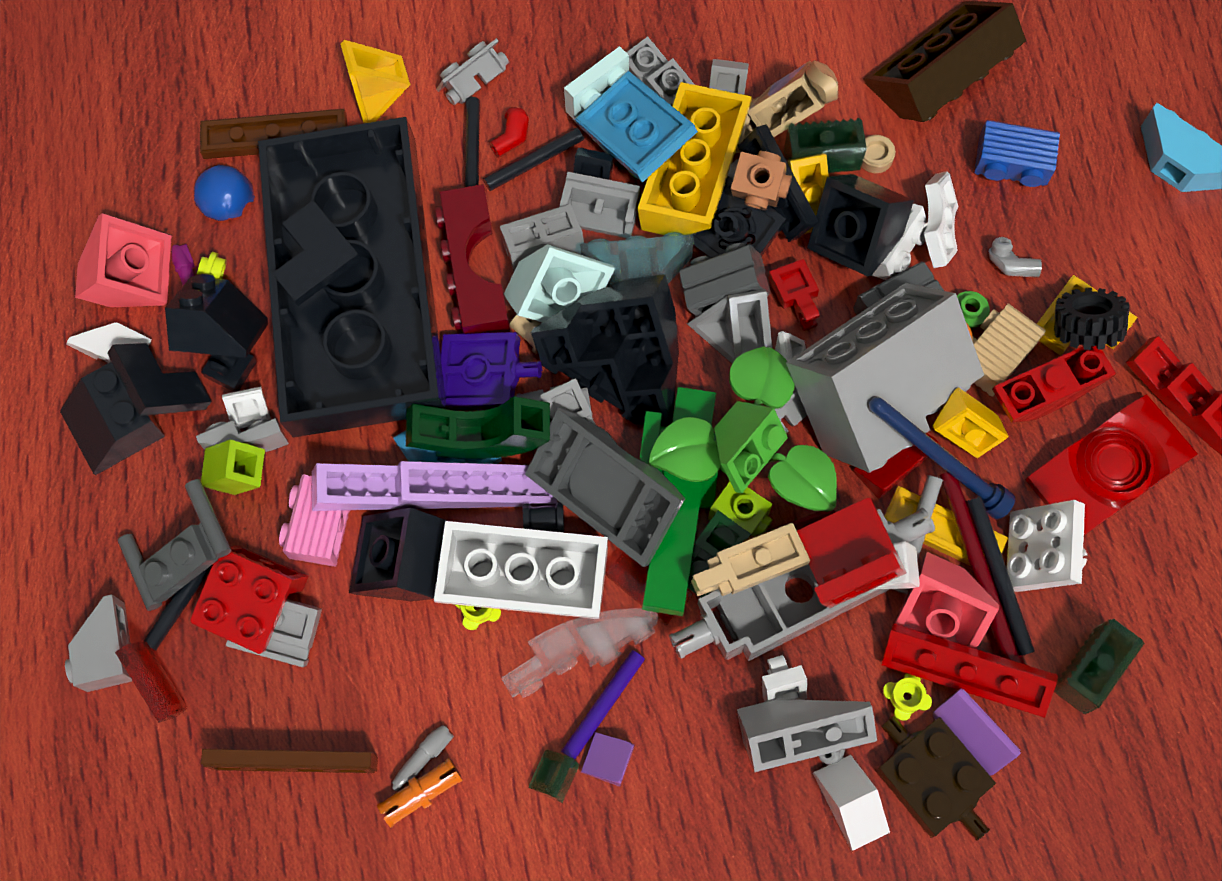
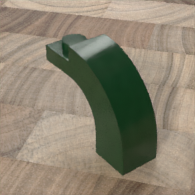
M513 396L498 407L482 411H453L412 404L406 409V447L436 451V457L453 459L500 458L534 450L550 441L549 402Z

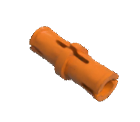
M447 758L443 763L419 779L416 776L409 779L408 786L377 804L381 814H385L398 806V809L384 817L390 828L421 806L426 809L432 805L431 800L458 782L463 781L458 771L441 779L442 776L455 768L450 758Z

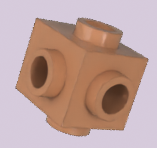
M759 151L758 156L741 152L731 186L732 196L745 199V205L760 210H766L768 205L777 207L779 197L786 199L792 176L786 175V163L780 162L781 157L779 155L766 151ZM761 178L768 179L765 183L757 182Z

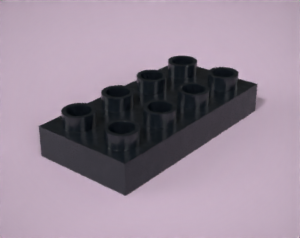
M407 117L258 141L280 423L294 438L406 420V409L412 404L447 409L416 141ZM314 200L358 253L361 260L301 305L297 306L272 273L303 251L282 223Z

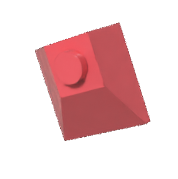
M103 213L100 214L78 262L75 298L107 307L164 306L168 301L172 236Z
M927 552L918 568L920 586L909 588L894 623L977 649L999 610V604L966 569Z

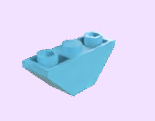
M1156 103L1141 125L1151 172L1181 192L1222 189V145L1211 139L1204 131L1196 129L1181 119L1174 111Z

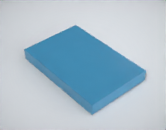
M627 71L575 119L583 131L642 183L698 132L690 120L630 71Z

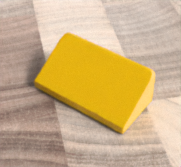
M959 387L951 394L933 424L935 431L976 458H979L1009 437L999 416Z

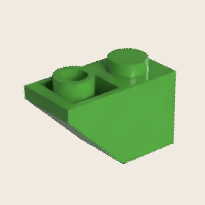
M737 401L714 427L720 463L735 492L741 494L788 439L774 408Z

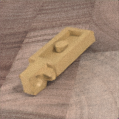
M791 523L717 552L714 558L707 560L710 569L693 575L691 583L697 596L719 589L722 596L730 593L733 595L808 565L810 558L794 524Z

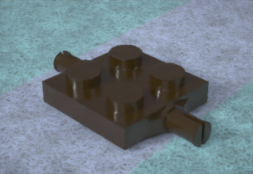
M895 715L881 726L898 746L894 749L891 757L875 771L930 838L937 836L949 824L958 821L964 824L976 841L990 831V828L986 826L973 809L976 807L980 797L991 789L996 782L941 717L933 721L924 730L911 735Z

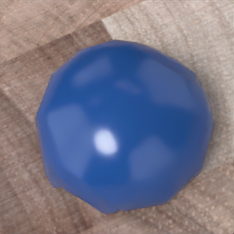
M217 165L205 170L198 177L194 186L195 205L206 217L217 221L242 216L246 204L253 202L255 197L252 182L238 169L224 165Z

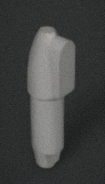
M442 725L436 728L419 744V748L397 772L392 781L393 790L398 791L406 781L408 782L409 779L417 776L431 758H437L453 739L454 735L449 732L446 726Z

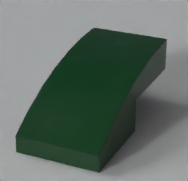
M719 510L695 541L687 588L695 594V589L691 583L692 576L710 569L707 560L714 558L717 552L740 544L751 536L748 531ZM711 592L706 593V594H703V595H701V596H699V597L702 598V597H704V596L710 594Z

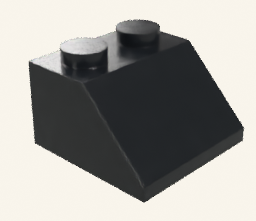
M854 174L827 177L816 215L819 222L813 226L807 249L867 277L872 276L903 237L914 200Z
M199 274L190 277L165 307L169 351L246 358L268 326V318L229 280L215 279L214 276L209 274Z
M112 362L82 377L60 410L94 475L105 471L165 437L154 415L139 416Z
M413 508L363 516L349 593L410 602L434 599L444 526L447 520Z

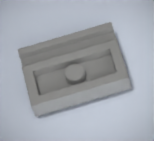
M287 599L264 653L257 654L227 640L226 646L299 667H305L308 665V655L310 648L313 646L322 608Z

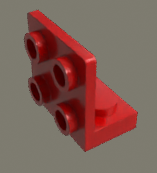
M865 498L797 530L810 558L808 564L818 584L814 590L820 603L828 608L837 606L907 573L870 498Z
M240 545L230 546L231 553L219 558L212 565L190 621L202 629L257 654H261L267 649L288 595L303 591L309 576Z

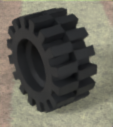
M1085 288V292L1075 289L1072 290V295L1066 292L1062 294V298H1058L1056 301L1055 336L1056 338L1060 337V341L1064 344L1070 341V346L1077 348L1079 344L1084 345L1083 349L1091 350V346H1097L1098 350L1105 349V344L1110 347L1116 346L1117 341L1122 342L1125 340V336H1127L1129 302H1126L1124 296L1118 297V293L1114 291L1106 294V289L1101 288L1098 289V292H1093L1092 288Z

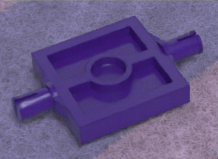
M516 332L443 334L440 355L447 410H488L502 405L515 396V387L519 378H541V361H519L520 337Z

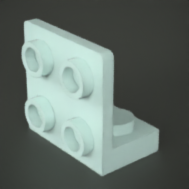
M620 46L564 87L565 111L574 121L629 71V55Z

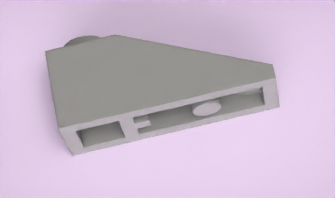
M775 699L737 709L743 743L754 772L877 741L873 708L870 702Z

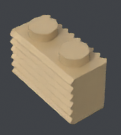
M1009 303L1001 313L994 309L980 326L984 332L978 340L972 336V341L984 376L974 383L987 392L989 396L995 395L992 388L1010 377L1046 332V330Z

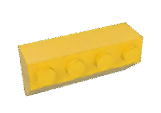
M680 82L672 107L690 120L698 132L648 177L637 208L641 230L679 238L711 228L750 108L752 96Z

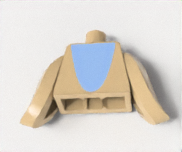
M814 60L813 62L805 63L773 83L760 97L751 101L738 145L758 126L767 124L773 137L817 112L825 104L837 100L838 81L834 72L826 64ZM737 145V148H736L735 153H739V152H740V150H739V148H738V145Z

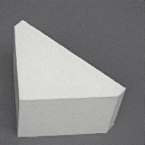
M851 755L842 758L838 763L830 764L813 772L851 851L890 833L878 790Z

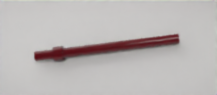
M948 472L940 475V478L943 480L942 484L973 576L999 604V610L990 626L1000 656L1025 664L1023 655L1018 656L960 483Z

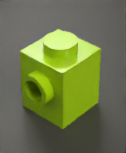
M231 439L205 448L201 476L203 487L232 495L259 488L261 485L265 449Z
M729 481L710 508L708 520L711 521L719 510L751 534L750 537L766 532L773 519L768 517L772 503L748 487L742 494L735 492Z

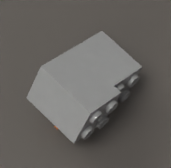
M908 283L903 284L786 362L822 451L827 456L869 473L883 467L888 459L901 450L913 446L911 442L870 410L869 402L872 398H882L924 433L930 431L926 416L939 411L956 388L959 387L966 392L971 387V384L984 376L972 341L971 328L965 321L956 293Z

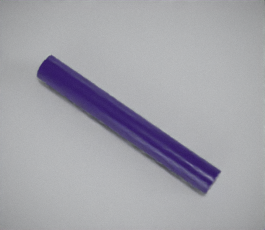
M634 650L629 653L561 750L569 759L575 761L644 662L645 658Z

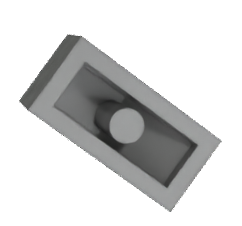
M112 594L103 596L69 643V659L65 661V671L70 683L86 692L136 681L125 603Z

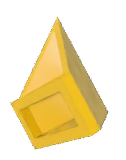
M344 40L340 45L363 123L376 122L410 86L403 58L401 55Z

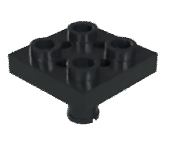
M727 176L711 228L683 237L708 256L715 257L725 253V249H722L721 246L728 247L736 243L748 245L749 242H752L753 238L747 236L753 234L755 242L752 246L763 256L788 222V219L769 205L766 210H760L745 205V199L732 196L731 186L733 179ZM746 208H750L752 211V215L749 218L742 215V213L745 215L749 214Z

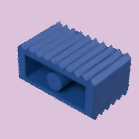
M986 120L979 135L974 173L977 175L982 174L987 179L995 181L1003 179L1018 180L1028 187L1046 186L1056 170L1060 132Z

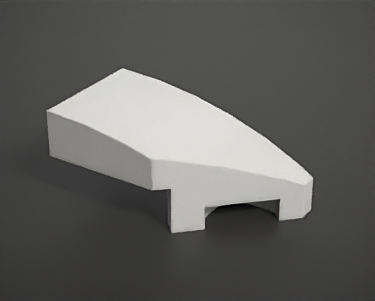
M116 322L69 337L67 345L96 360L100 358L110 363L111 360L107 352L112 345L147 343L149 346L152 339Z

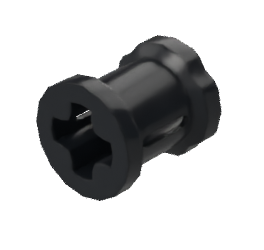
M556 502L555 506L531 507L529 503H523V528L565 533L563 504Z

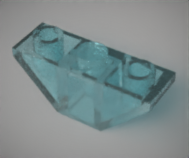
M673 232L665 234L663 237L655 238L631 236L626 240L620 241L595 239L588 243L580 244V251L582 256L614 266L615 270L607 287L631 278L662 274L666 275L669 284L679 273L680 269L692 258L694 238L693 234L683 235L682 233Z

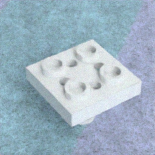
M1070 500L1010 512L1007 572L1015 592L1082 584V568L1087 562V559L1083 558V556L1087 555L1086 550L1083 548L1084 503Z

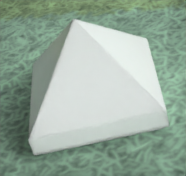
M784 331L778 333L775 350L787 361L806 349L804 340Z
M261 387L222 395L229 420H233L239 429L249 427L259 420H271Z

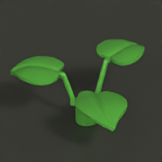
M765 346L741 354L735 359L729 371V383L737 396L744 400H755L754 404L756 405L763 403L774 409L782 408L790 400L795 384L786 365L787 360L773 348ZM694 417L676 420L666 427L657 438L648 460L649 465L686 481H706L712 478L719 468L726 474L720 463L717 441H714L713 427L707 421ZM797 445L790 449L786 457L781 453H776L768 461L767 464L778 462L770 469L768 478L775 492L782 498L795 505L814 511L834 510L837 502L836 471L831 459L822 450L809 445Z

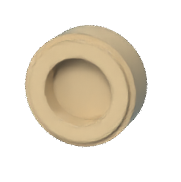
M868 136L860 144L857 153L858 163L868 172L882 173L888 170L893 163L896 153L895 146L891 140L884 136Z

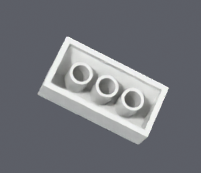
M445 521L434 602L599 619L606 572L608 537Z

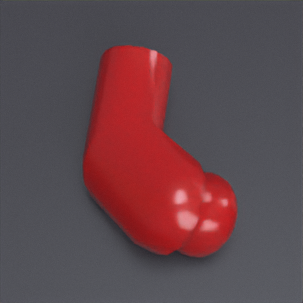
M517 107L509 108L504 116L506 119L505 133L489 142L493 153L498 158L526 141L529 118L524 109Z

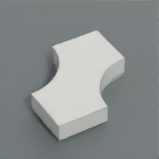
M948 171L935 174L925 185L928 198V224L924 236L933 268L946 266L958 251L954 227L958 203Z

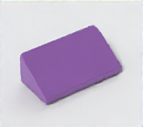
M960 689L952 694L932 714L935 720L939 717L942 718L990 776L1021 754L1020 749L964 689Z

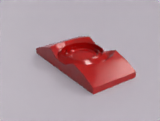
M1146 394L1117 412L1088 435L1064 449L1025 480L1045 505L1070 500L1084 503L1085 536L1189 462L1198 453Z

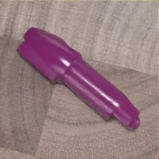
M186 244L181 246L174 245L171 251L172 263L182 285H184L190 277L195 276L193 271L195 265Z

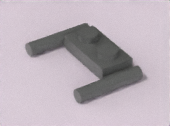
M199 479L185 484V489L200 520L199 525H190L145 562L133 534L123 535L117 540L147 611H152L162 606L163 601L170 598L218 561L219 558L228 555L232 551Z

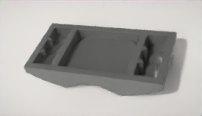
M565 408L557 409L550 423V441L538 447L525 473L532 481L604 537H608L609 541L643 567L649 566L685 500L678 489L657 468L631 456L619 447L607 431Z

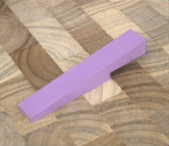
M400 461L397 466L316 463L312 470V511L523 507V503H529L531 507L555 506L557 499L525 475L529 465Z

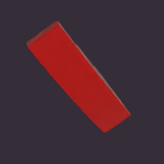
M1159 336L1149 338L1125 363L1150 391L1186 426L1222 455V390L1216 391L1192 362L1182 364Z

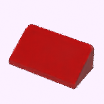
M926 433L929 437H931L934 441L941 445L936 438ZM913 445L901 450L888 459L883 467L870 473L857 467L852 471L880 499L929 457Z

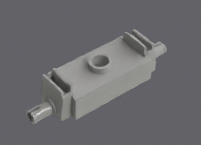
M924 508L895 523L887 522L881 510H877L892 543L904 541L910 543L935 531L932 519L925 521L929 514ZM808 564L733 595L730 593L722 596L719 589L712 591L710 594L698 599L697 604L701 610V620L674 634H669V639L673 647L677 646L675 651L680 659L713 642L720 649L724 659L729 660L743 652L746 659L750 661L889 589H872L837 606L828 608L819 601L814 590L818 584ZM793 578L806 580L811 585L813 591L812 598L804 603H796L790 600L785 591L786 582ZM716 606L721 613L720 618L734 642L732 644H729L711 611Z

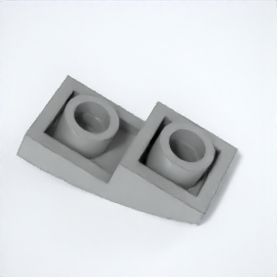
M648 36L626 52L629 55V71L671 106L673 105L680 82L695 85L673 58L668 61Z
M276 418L270 421L259 420L254 422L244 432H241L233 420L228 423L218 422L209 426L204 433L196 436L198 443L204 450L230 439L265 449V452L289 444L285 432Z

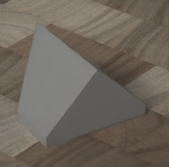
M765 289L728 295L687 324L732 364L737 357L747 351L762 346L772 348L768 299Z

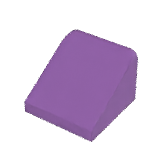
M595 732L581 773L620 787L635 744Z

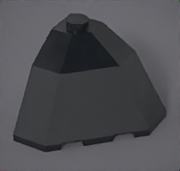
M665 274L631 278L589 293L531 331L542 366L554 374L560 371L571 379L576 378L581 389L588 388L589 396L600 403L606 400L623 411L622 417L633 424H644L646 411L662 413L661 422L672 421L679 347L675 306Z

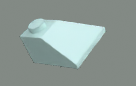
M547 244L519 261L504 292V296L518 316L544 322L585 295L606 288L615 268L613 265Z

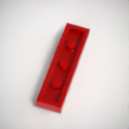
M895 623L891 629L881 664L882 666L950 688L964 689L969 694L1044 718L1058 679L1057 674Z

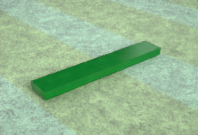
M678 387L672 423L682 418L694 417L705 420L712 426L716 392ZM664 471V476L678 489L685 500L649 563L642 610L683 616L703 481H686Z

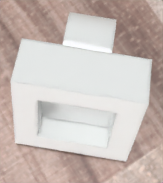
M783 655L767 659L770 669L767 670L768 675L762 676L764 701L807 699V678L802 665L788 669Z

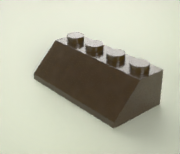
M965 0L863 78L865 84L902 119L925 122L934 118L940 108L962 96L963 90L975 81L985 78L991 68L999 62L1009 59L1013 56L1014 50L1026 42L1013 3Z

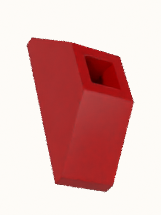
M1091 346V350L1080 347L994 386L992 390L1011 423L1031 421L1071 404L1114 377L1116 372L1102 349L1098 350L1097 346Z

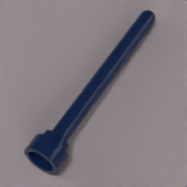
M874 397L870 400L869 408L874 414L974 494L982 497L989 516L993 519H1000L1012 510L1015 504V496L1001 484L986 483L882 398Z

